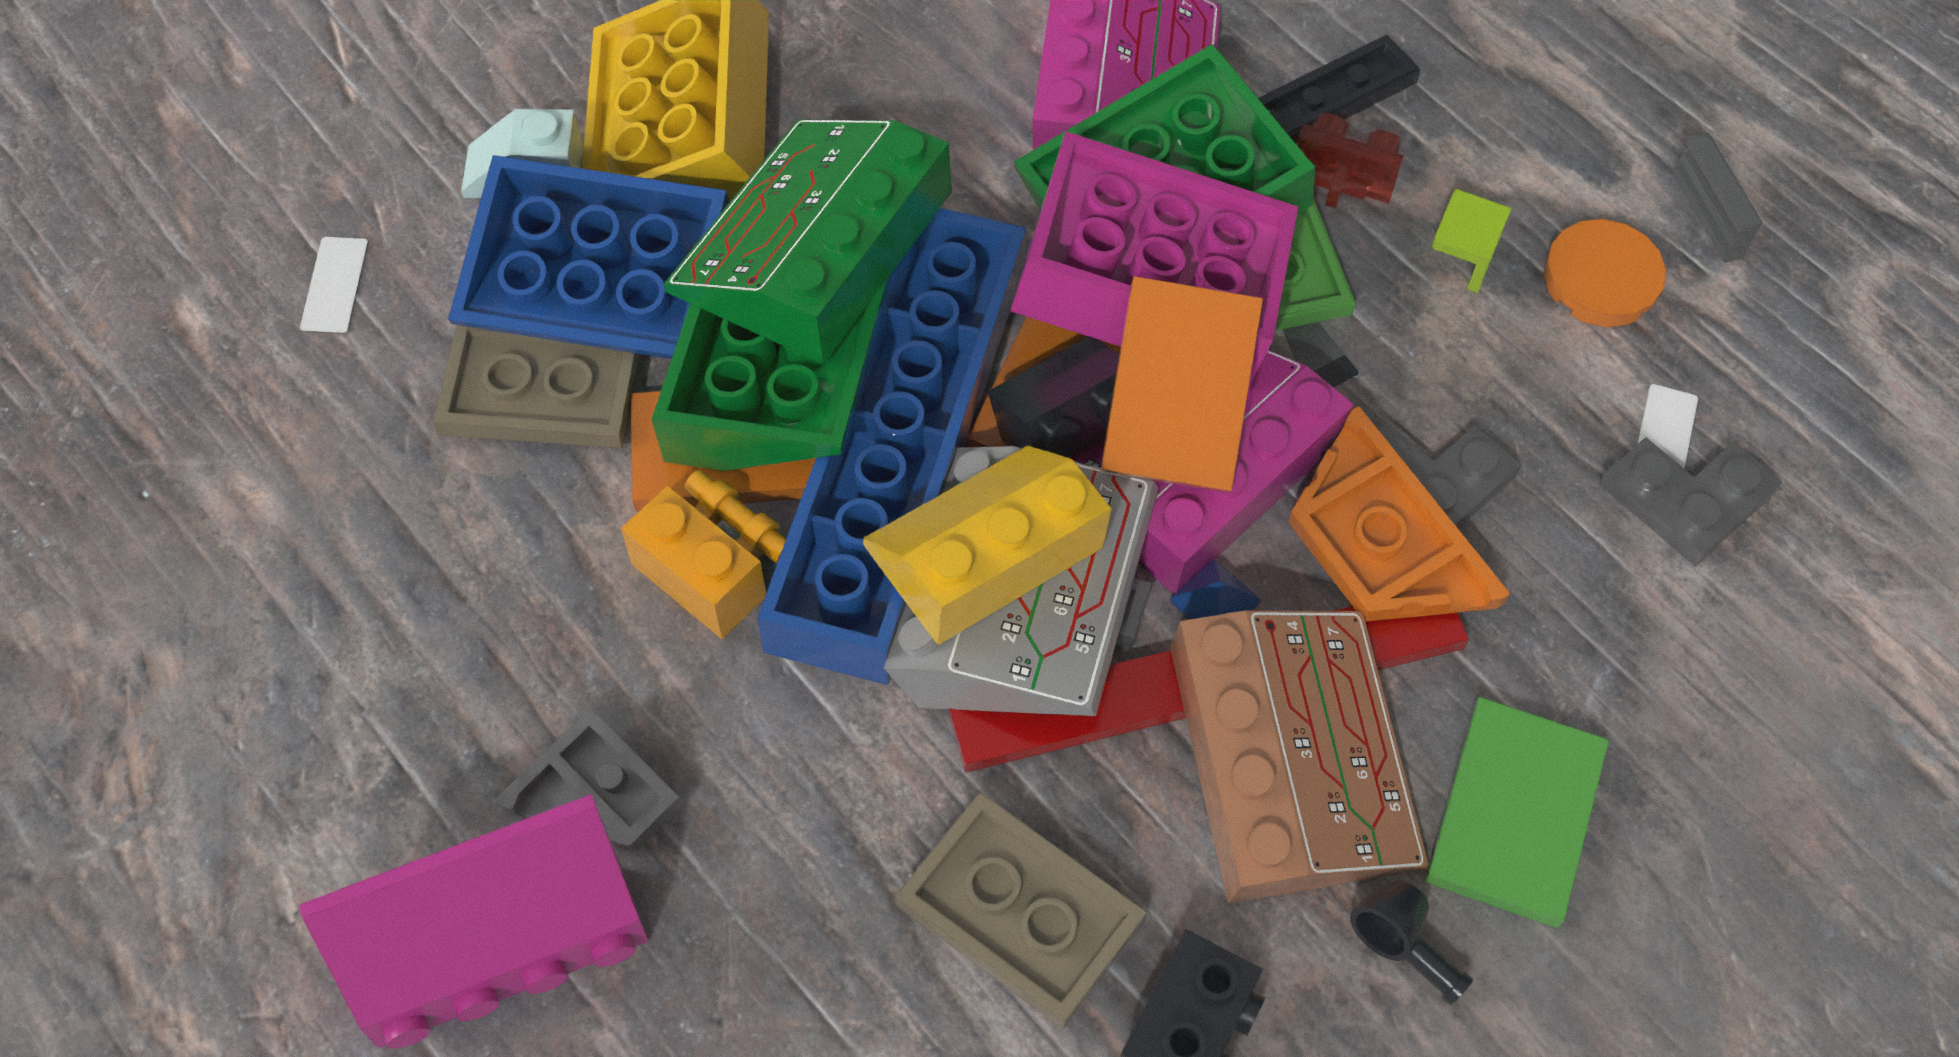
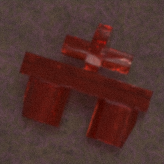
M1325 112L1320 114L1313 126L1303 124L1298 136L1297 146L1315 166L1314 185L1329 190L1325 202L1326 207L1337 209L1343 194L1363 201L1365 197L1389 204L1404 155L1399 154V135L1379 129L1370 133L1367 143L1346 137L1349 125L1344 119Z

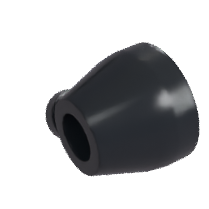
M1397 880L1362 899L1350 915L1351 925L1359 939L1372 951L1386 959L1393 961L1406 960L1443 994V1000L1449 1005L1456 1002L1469 988L1474 979L1466 972L1461 973L1422 938L1429 911V903L1425 895L1411 883Z

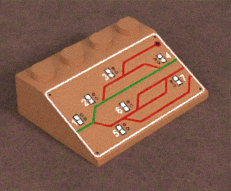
M1240 611L1179 622L1170 645V650L1228 904L1425 870L1429 867L1362 611Z

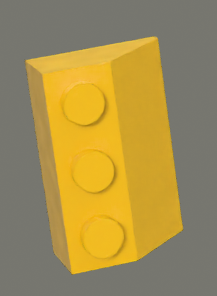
M1026 446L863 538V545L936 644L940 645L1101 550L1104 546L1112 508L1072 459Z

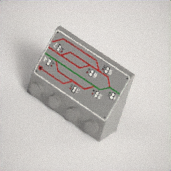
M1015 446L957 448L942 494L1022 448ZM1075 462L1112 508L1103 548L940 645L936 644L907 603H905L884 665L886 672L918 708H952L955 710L1096 716L1159 489L1155 482L1143 478L1102 472L1099 467Z

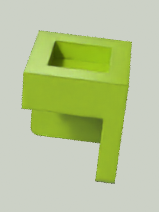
M1455 188L1435 234L1432 247L1437 251L1476 264L1467 290L1478 293L1512 208Z

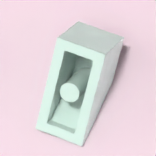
M514 109L468 145L461 190L463 197L481 198L492 155L582 168L583 145L574 110Z

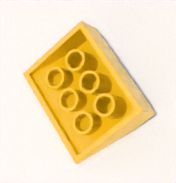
M660 0L594 27L582 169L726 190L729 201H731L764 161L769 11L759 0Z

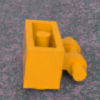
M697 470L690 475L684 486V489L699 501L695 507L670 487L666 486L623 525L621 531L631 564L719 638L723 639L765 599V583L761 561L758 558L764 553L777 564L786 538L779 533L780 525L766 513L755 514L738 500V491L722 479L714 481L702 470ZM721 520L740 534L736 541L717 526Z

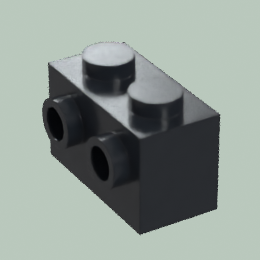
M1088 336L987 391L1001 441L1007 446L1019 448L1031 446L1068 458L1105 437L1119 354L1100 340Z
M1185 929L1120 1057H1229L1223 1054L1234 1030L1248 1036L1266 997L1254 991L1263 969Z

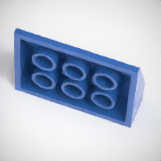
M492 155L448 320L454 325L672 359L690 303L666 293L663 284L730 203L727 192L720 189Z

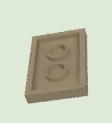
M456 325L433 423L438 434L446 436L623 448L631 405V393H633L640 354Z
M981 792L978 793L895 895V902L899 908L1062 1030H1064L1144 923L1147 912Z

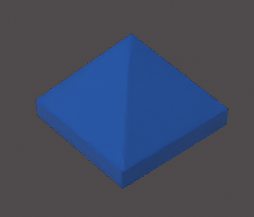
M1213 559L1170 598V603L1189 620L1240 611H1253L1261 602L1258 596L1216 559Z

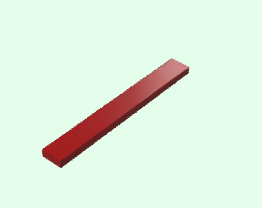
M1350 606V607H1346V608H1342V609H1338V610H1334V611H1356V610L1354 609L1353 606ZM1458 613L1365 622L1378 670L1463 650L1469 641ZM1171 650L1110 665L1096 716L948 709L965 773L1186 718Z

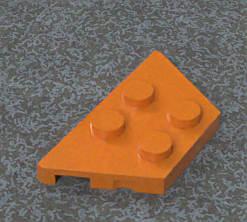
M1359 406L1351 410L1346 418L1344 427L1331 449L1327 450L1316 469L1313 479L1308 487H1305L1293 507L1288 520L1290 526L1356 611L1363 612L1365 622L1497 609L1504 605L1510 596V592Z

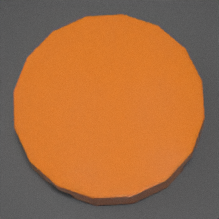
M1596 219L1580 221L1562 230L1549 248L1543 277L1549 295L1557 304L1561 300L1565 306L1572 309L1570 312L1571 316L1584 323L1602 327L1629 325L1641 319L1643 313L1653 308L1664 290L1667 270L1661 252L1645 234L1625 223Z

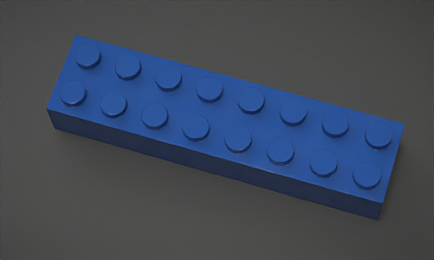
M940 208L891 273L842 454L815 459L758 615L757 621L764 653L889 685L891 676L884 669V665L906 602L864 547L863 538L941 495L957 448L967 447L968 436L979 411L1011 313V306L1024 266L1026 248L1025 227Z

